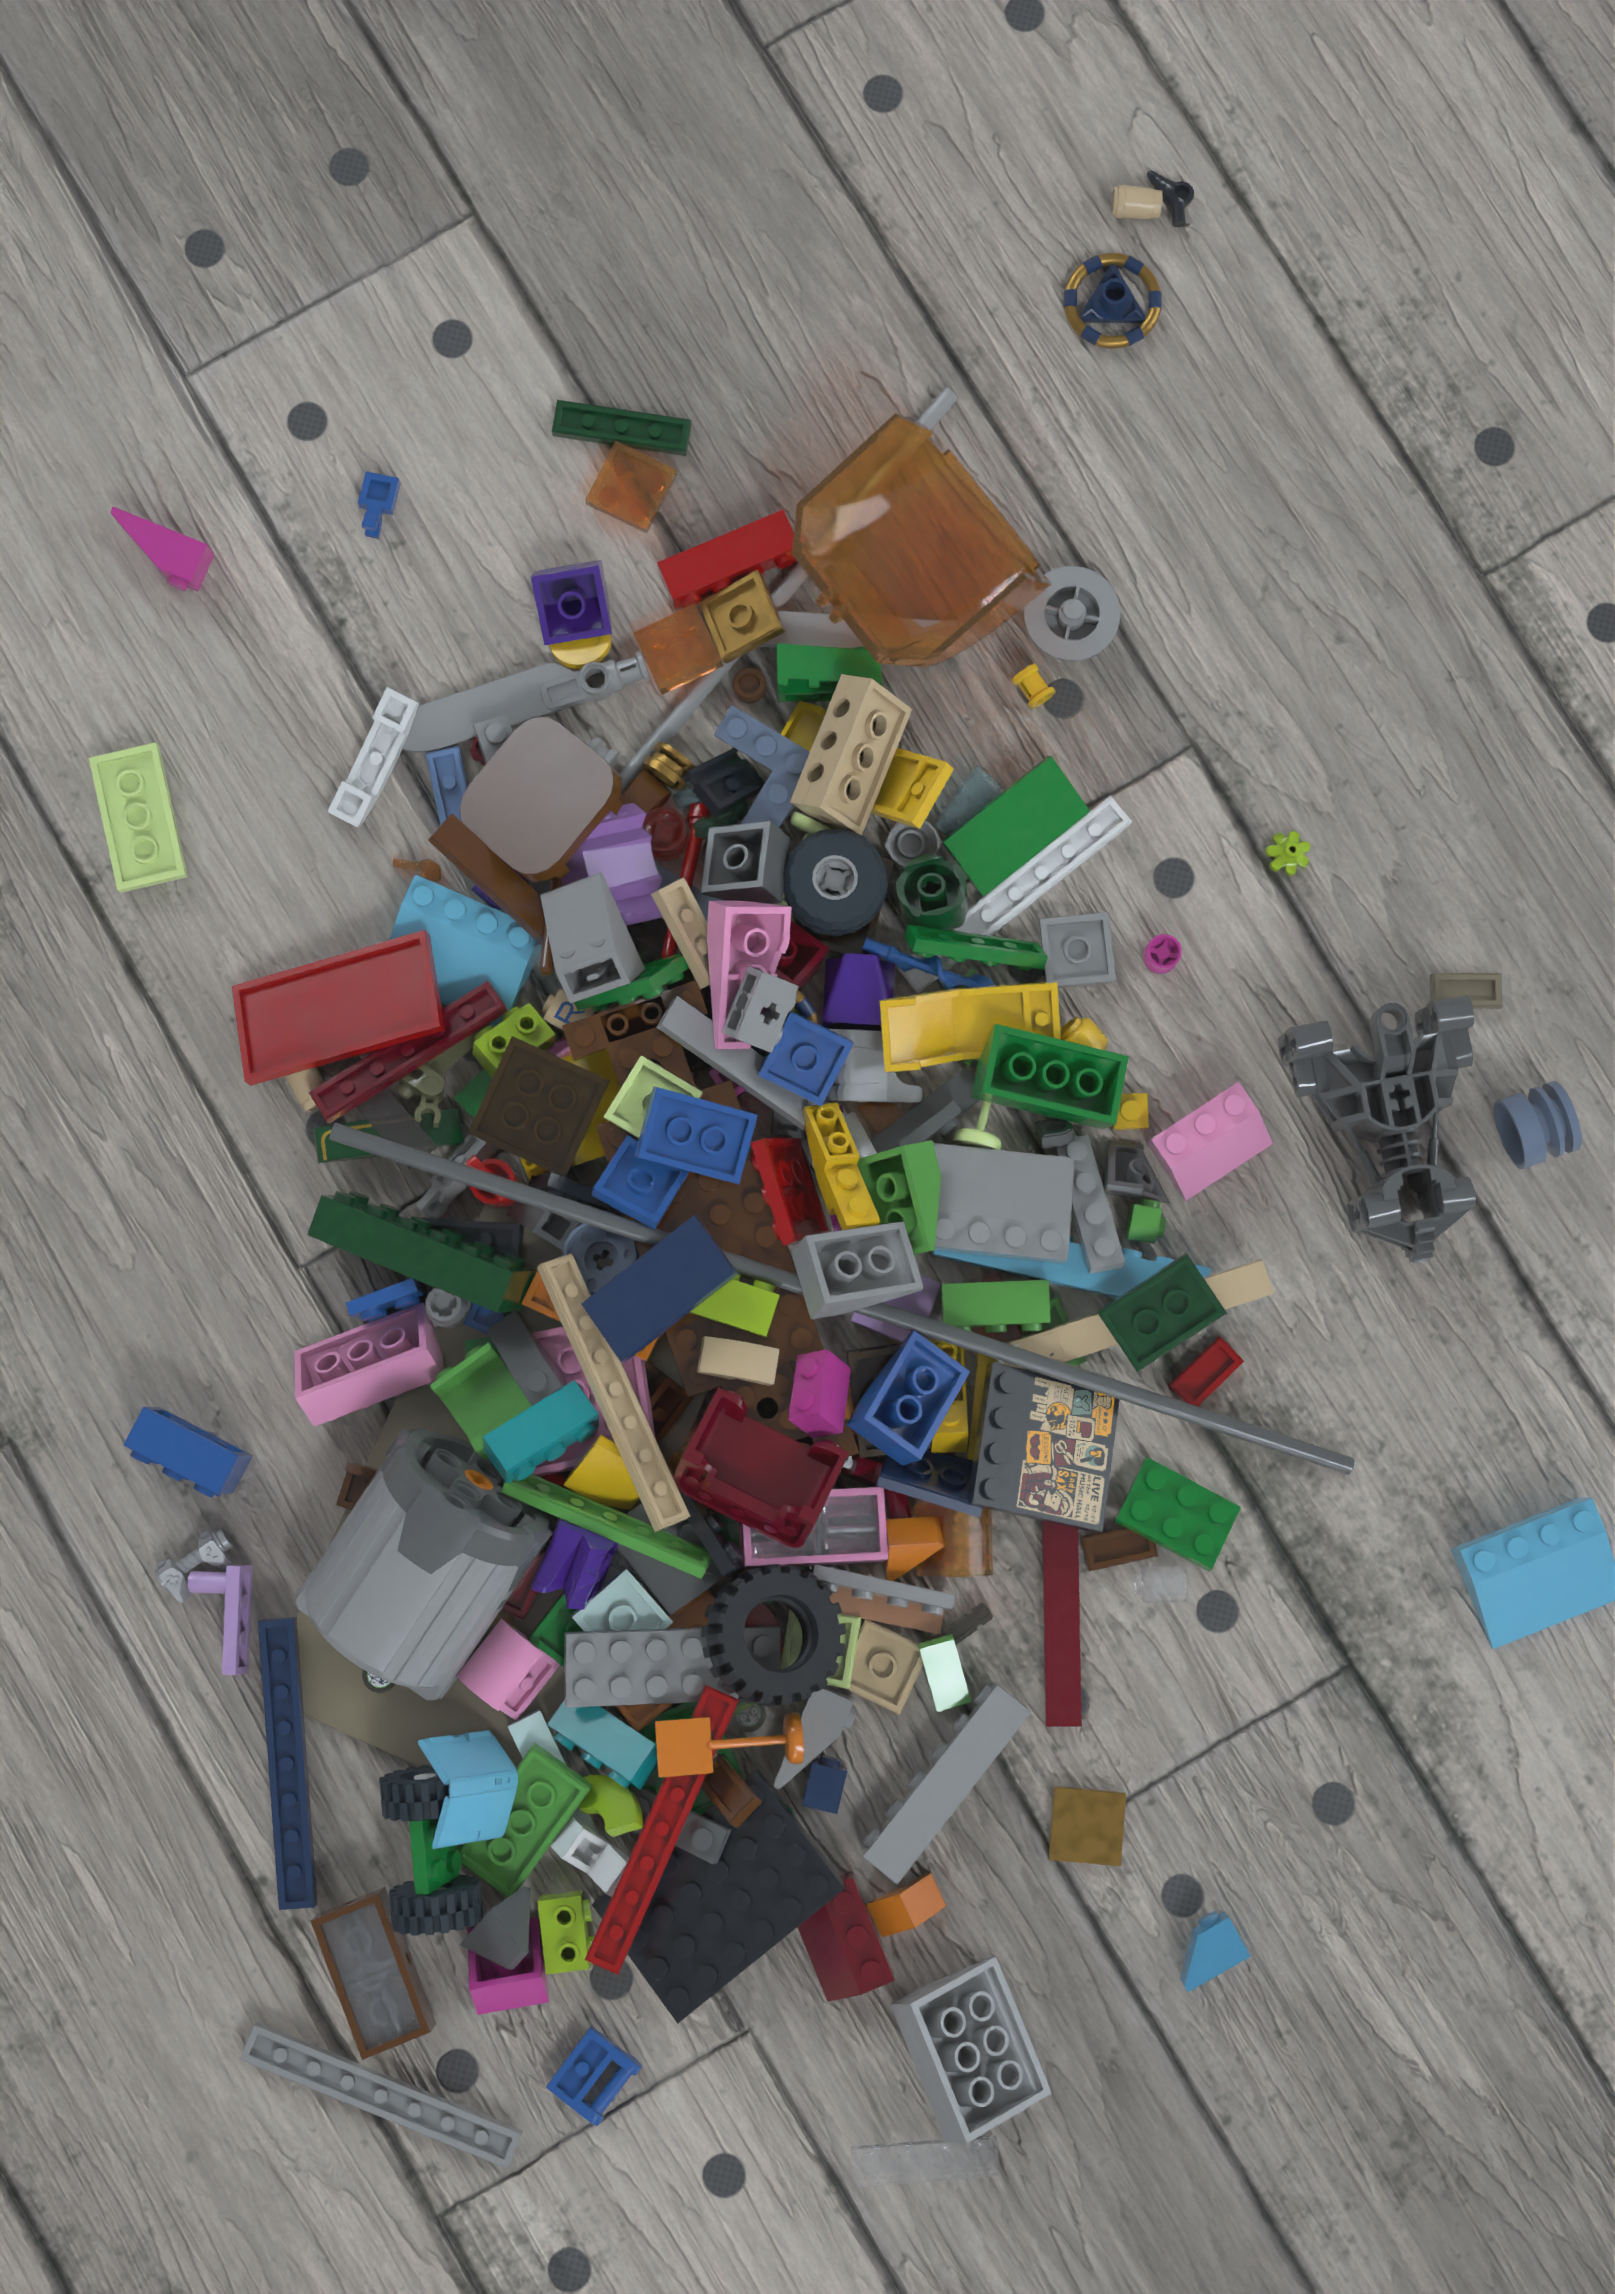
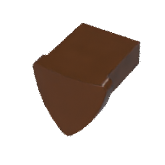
M347 1462L345 1468L347 1472L336 1505L352 1510L378 1469L359 1463Z

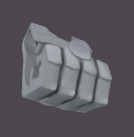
M829 1029L852 1040L854 1045L835 1079L826 1100L870 1102L923 1101L924 1091L922 1087L902 1083L896 1076V1072H885L882 1031Z

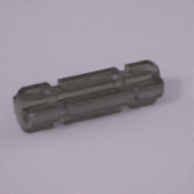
M979 1603L971 1609L972 1613L969 1615L965 1613L943 1629L945 1631L943 1634H937L930 1640L952 1634L955 1645H957L978 1630L977 1626L980 1624L983 1626L992 1620L993 1614L986 1604Z

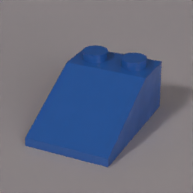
M913 1330L864 1393L846 1425L902 1466L921 1460L970 1371Z

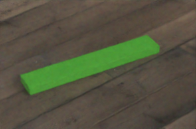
M533 1474L520 1481L515 1479L508 1484L505 1482L501 1493L700 1579L703 1578L712 1559L703 1547L663 1530L655 1532L652 1525Z

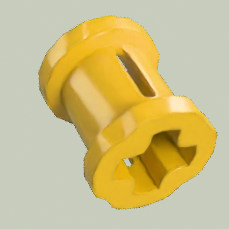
M1036 663L1027 666L1011 680L1024 693L1029 701L1028 707L1031 710L1045 703L1056 692L1053 687H1048L1041 677Z

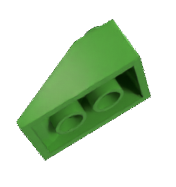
M933 1140L903 1145L860 1158L857 1166L880 1218L879 1225L904 1221L914 1255L935 1250L941 1173Z

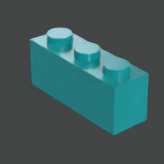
M574 1380L482 1437L483 1451L507 1484L515 1479L520 1481L530 1476L534 1472L535 1467L545 1460L550 1462L559 1458L566 1451V1447L577 1440L578 1442H584L592 1437L599 1426V1413Z
M563 1701L547 1724L557 1732L554 1737L557 1742L570 1751L574 1746L583 1750L582 1759L596 1769H599L603 1764L612 1770L609 1777L624 1788H627L631 1783L641 1790L658 1765L656 1744L600 1706L566 1707Z

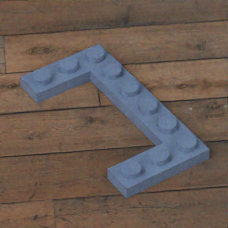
M731 705L714 736L772 770L741 824L771 821L780 829L794 807L790 800L810 752ZM655 862L658 874L662 877L658 890L679 880V876ZM692 885L691 892L708 922L709 901L728 900L705 896L699 888Z

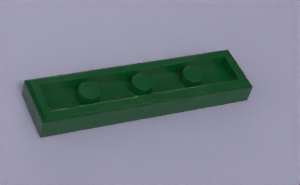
M557 400L552 435L554 437L687 456L692 421L684 418Z

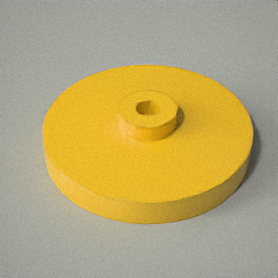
M611 634L550 644V648L554 658L561 665L571 669H582L584 665L590 662L600 663L609 653L612 639Z

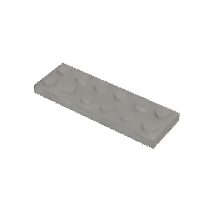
M745 1626V1644L752 1658L765 1669L780 1670V1626ZM702 1627L564 1632V1705L566 1707L699 1702L706 1685L737 1699L739 1695L736 1693L729 1694L721 1687L724 1683L721 1678H714L709 1668L713 1665L710 1657L704 1658L702 1648L707 1647L706 1638L701 1637Z

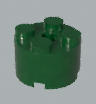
M933 854L920 856L910 861L896 882L899 912L903 922L906 925L951 931L961 927L965 923L968 912L967 884L962 868L954 861L951 863L944 860L943 856Z

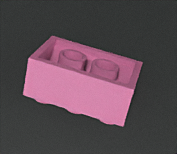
M1237 1082L1150 1139L1146 1144L1184 1201H1187L1273 1143L1259 1110L1240 1082Z

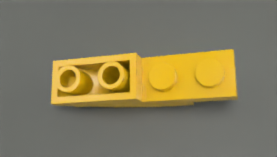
M828 1103L822 1106H805L803 1115L809 1149L818 1184L829 1215L836 1214L842 1230L879 1225L880 1218L857 1166L860 1155L838 1103Z

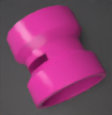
M1169 934L1155 936L1143 953L1145 966L1156 974L1170 972L1181 958V945L1175 937Z

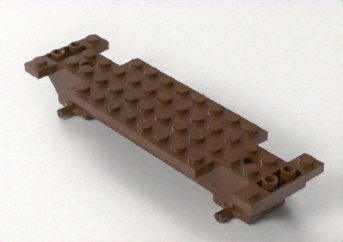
M695 980L663 991L648 999L642 998L562 1025L573 1060L575 1061L608 1050L621 1088L640 1056H643L696 1088L694 1072L711 1067V1065L703 1063L693 1066L691 1059L684 1053L681 1044L656 1027L670 1002L676 996L705 1016H708L697 981ZM731 1080L700 1090L703 1092L700 1099L741 1110ZM610 1121L596 1126L608 1164L627 1135L639 1140ZM751 1144L739 1184L690 1171L656 1227L672 1233L695 1215L699 1217L721 1250L797 1274L788 1245L783 1246L782 1241L778 1240L774 1233L772 1222L775 1219L771 1207L765 1203L762 1196V1186L764 1185L760 1172L755 1170L751 1161V1152H753ZM626 1215L627 1219H630V1220L639 1222V1221L635 1220L634 1218H632V1217ZM634 1240L640 1257L654 1247ZM741 1275L739 1282L753 1286L755 1279ZM775 1286L773 1293L779 1294L780 1298L767 1338L690 1312L665 1331L687 1397L722 1386L723 1390L734 1391L743 1397L744 1403L748 1407L747 1417L809 1448L816 1441L831 1440L848 1452V1457L859 1453L852 1430L846 1425L848 1419L844 1420L843 1433L818 1438H811L788 1420L794 1383V1372L790 1362L797 1360V1355L824 1350L814 1320L810 1319L803 1295ZM702 1337L730 1339L779 1349L774 1385L767 1386L736 1378L728 1380L697 1373ZM772 1398L777 1402L778 1412L773 1418L765 1419L758 1414L757 1405L761 1399Z

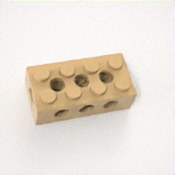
M841 674L790 803L831 829H845L862 836L912 708L872 678Z

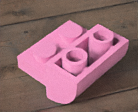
M501 1619L457 1674V1677L497 1711L501 1710L517 1721L560 1664L530 1642L525 1634Z

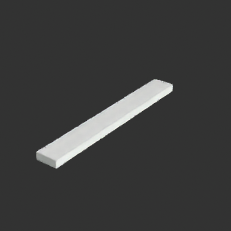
M1110 795L970 907L965 923L953 931L993 936L1132 824V820ZM913 953V954L911 955V956L916 957V958H918V959H923V958H925V957L919 956V955H917V954H915V953ZM937 955L940 957L942 968L949 971L959 963L949 959L947 956ZM896 967V970L916 994H920L939 979L937 976L916 968L904 972Z

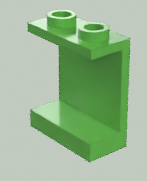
M489 1343L471 1349L465 1355L464 1361L454 1368L448 1367L436 1376V1381L430 1385L465 1432L474 1450L484 1460L488 1459V1456L483 1451L482 1437L532 1406L513 1379L507 1366Z

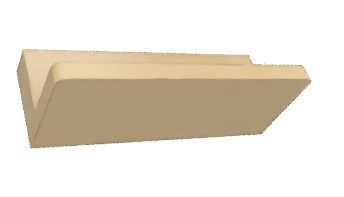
M683 877L652 893L651 896L700 989L710 985L707 946L708 922Z

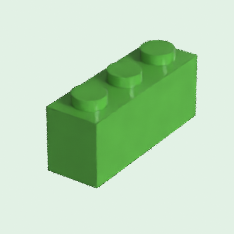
M1049 1280L941 1284L940 1286L943 1323L970 1332L971 1327L985 1326L986 1333L1007 1332V1325H1021V1332L1042 1331V1324L1051 1323Z

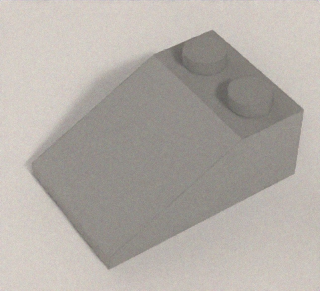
M904 1221L808 1235L791 1252L810 1319L849 1313L912 1294L924 1288Z

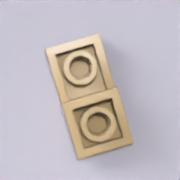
M704 1336L701 1342L697 1373L728 1380L736 1378L767 1386L774 1385L779 1349L748 1342Z

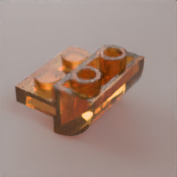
M915 1504V1517L934 1516L939 1519L944 1542L943 1548L916 1565V1576L975 1577L993 1575L992 1512L990 1509L983 1508L979 1518L937 1504Z

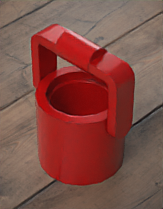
M473 1154L465 1162L469 1167L521 1183L516 1170L502 1160L492 1158L481 1161ZM470 1186L474 1196L489 1207L499 1209L508 1207L515 1202L514 1200Z

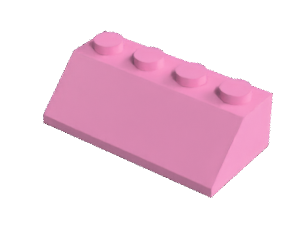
M423 1302L294 1351L295 1399L314 1427L436 1381V1376L444 1370L443 1355L431 1320L426 1313L425 1304Z

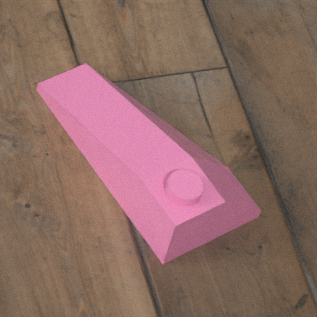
M709 901L707 946L714 1045L716 1049L751 1048L750 1044L730 1037L721 1031L748 966L777 977L778 974H775L780 957L782 953H786L789 945L792 907L749 901ZM765 1007L761 1009L762 1014L764 1013Z

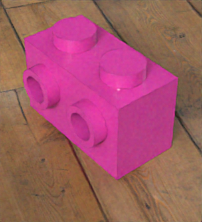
M828 1349L797 1355L788 1420L811 1438L843 1433L851 1368Z

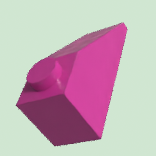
M112 507L110 511L112 516L166 577L167 584L181 591H186L187 588L199 591L214 557L207 544Z

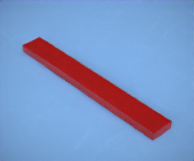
M706 1685L691 1719L710 1717L711 1740H722L739 1699ZM717 1749L712 1750V1760ZM706 1774L664 1778L584 1960L616 1975L619 1974Z

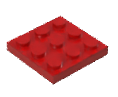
M763 1138L750 1143L753 1150L751 1152V1161L755 1170L760 1172L764 1185L762 1186V1196L765 1203L771 1207L775 1219L772 1222L773 1230L778 1240L782 1241L783 1246L799 1244L808 1235L830 1232L801 1140L798 1138Z

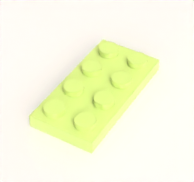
M155 742L89 758L117 890L123 893L188 877L159 745Z

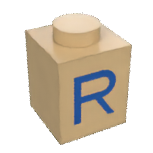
M559 989L556 996L551 994L542 1009V1013L545 1014L543 1020L548 1026L563 1034L562 1025L599 1013L598 1011L594 1012L592 1007L578 1011L575 1003H569L565 992Z

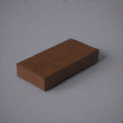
M1126 1527L1080 1536L1089 1572L1158 1557L1154 1542Z
M718 1753L713 1758V1773L706 1774L701 1789L729 1823L738 1828L762 1801L729 1761Z

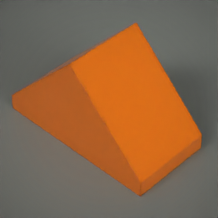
M934 1516L886 1519L888 1560L882 1562L886 1580L895 1581L944 1547L939 1519Z
M931 1872L866 1903L881 1937L914 1929L946 1907Z

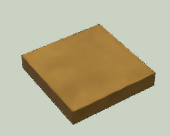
M758 570L699 602L721 660L726 664L786 632L763 575Z
M1054 1786L1048 1859L1121 1866L1126 1793Z

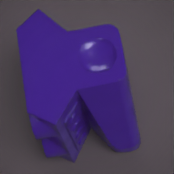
M847 953L843 954L842 958L826 959L822 1026L827 1029L882 1031L880 1000L891 999L894 996L895 963L879 960V956Z
M560 1518L533 1579L531 1589L537 1592L548 1593L563 1588L567 1608L584 1610L601 1588L619 1543Z

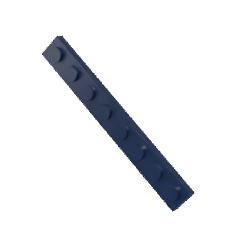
M297 1617L261 1619L258 1621L278 1906L279 1910L315 1908L318 1903Z

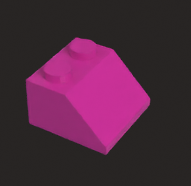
M538 1916L530 1917L528 1954L513 1970L506 1969L468 1949L469 1991L478 2015L549 2002L548 1975L545 1972ZM468 1928L467 1934H469L474 1928Z

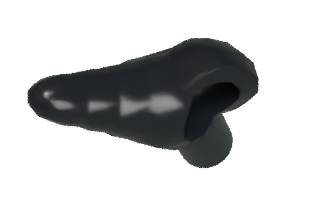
M1148 171L1147 178L1154 186L1155 190H1162V201L1171 208L1172 226H1185V208L1194 199L1193 187L1187 182H1175L1155 171Z

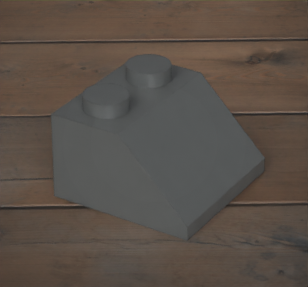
M771 821L709 828L701 893L705 896L728 901H749L767 904L782 903L784 893L783 874L788 861L790 838Z

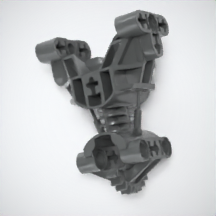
M1468 995L1431 1001L1425 1008L1418 1010L1414 1018L1417 1033L1415 1039H1413L1409 1015L1402 1005L1387 1003L1381 1006L1372 1014L1369 1027L1376 1058L1367 1055L1358 1046L1332 1052L1333 1038L1328 1021L1290 1027L1278 1038L1280 1059L1284 1068L1289 1067L1296 1097L1312 1095L1315 1103L1331 1121L1330 1127L1333 1131L1348 1130L1359 1152L1357 1156L1370 1179L1371 1186L1365 1191L1363 1196L1347 1203V1215L1352 1232H1360L1400 1246L1402 1250H1405V1257L1409 1258V1261L1413 1263L1429 1261L1430 1258H1433L1432 1252L1435 1251L1433 1242H1436L1440 1235L1470 1209L1475 1208L1476 1205L1475 1191L1469 1177L1454 1179L1450 1172L1438 1167L1440 1139H1437L1439 1112L1453 1104L1454 1097H1451L1459 1068L1473 1065V1051L1468 1029L1474 1025V1011ZM1382 1013H1389L1395 1017L1397 1021L1395 1030H1389L1383 1026L1381 1022ZM1433 1116L1432 1139H1429L1427 1164H1420L1419 1157L1423 1156V1154L1417 1151L1416 1145L1420 1144V1139L1415 1140L1414 1133L1418 1131L1417 1126ZM1358 1138L1379 1142L1380 1149L1377 1150V1154H1381L1383 1160L1379 1162V1165L1384 1166L1385 1170L1382 1177L1379 1175L1367 1150H1363ZM1402 1178L1407 1179L1409 1190L1413 1189V1193L1417 1192L1424 1216L1421 1220L1404 1223L1403 1219H1401L1398 1191L1404 1185Z

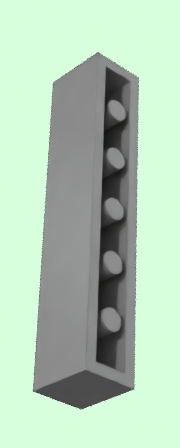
M996 1682L991 1688L985 1685L973 1700L977 1704L969 1716L963 1713L951 1728L955 1733L947 1744L941 1741L929 1756V1759L933 1762L924 1773L921 1770L916 1772L906 1786L910 1789V1792L903 1801L897 1798L884 1814L888 1818L880 1830L874 1827L862 1842V1845L866 1847L863 1850V1857L896 1884L904 1877L1031 1713L1025 1705Z

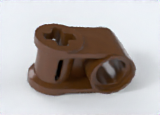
M645 769L631 782L619 801L623 805L635 803L646 813L643 827L667 803L672 795V791Z

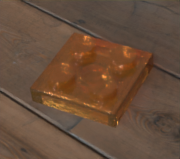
M615 441L585 499L586 505L648 533L677 476V469Z
M695 603L633 632L661 695L724 666Z

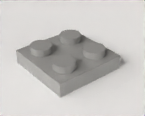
M1109 912L1039 919L1041 947L1048 956L1044 968L1045 982H1057L1058 988L1116 982Z

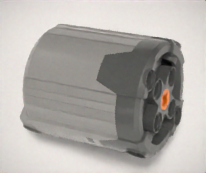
M404 1428L389 1447L383 1463L320 1561L297 1590L295 1603L301 1612L311 1618L315 1627L327 1642L358 1667L388 1682L409 1687L427 1701L438 1698L442 1700L457 1680V1674L532 1562L538 1557L552 1537L553 1523L551 1516L545 1511L501 1493L505 1483L504 1479L490 1459L484 1460L469 1442L451 1435L428 1431L426 1428L409 1431Z

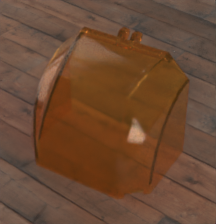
M895 413L797 503L792 555L822 592L817 597L816 603L820 607H825L831 603L835 608L829 615L831 622L837 624L844 620L877 663L930 667L945 662L976 644L1017 614L1052 584L1046 576L1042 578L1036 571L1041 566L1039 560L950 449L943 453L929 439L933 434L926 425L898 413ZM913 619L940 620L941 622L923 628Z

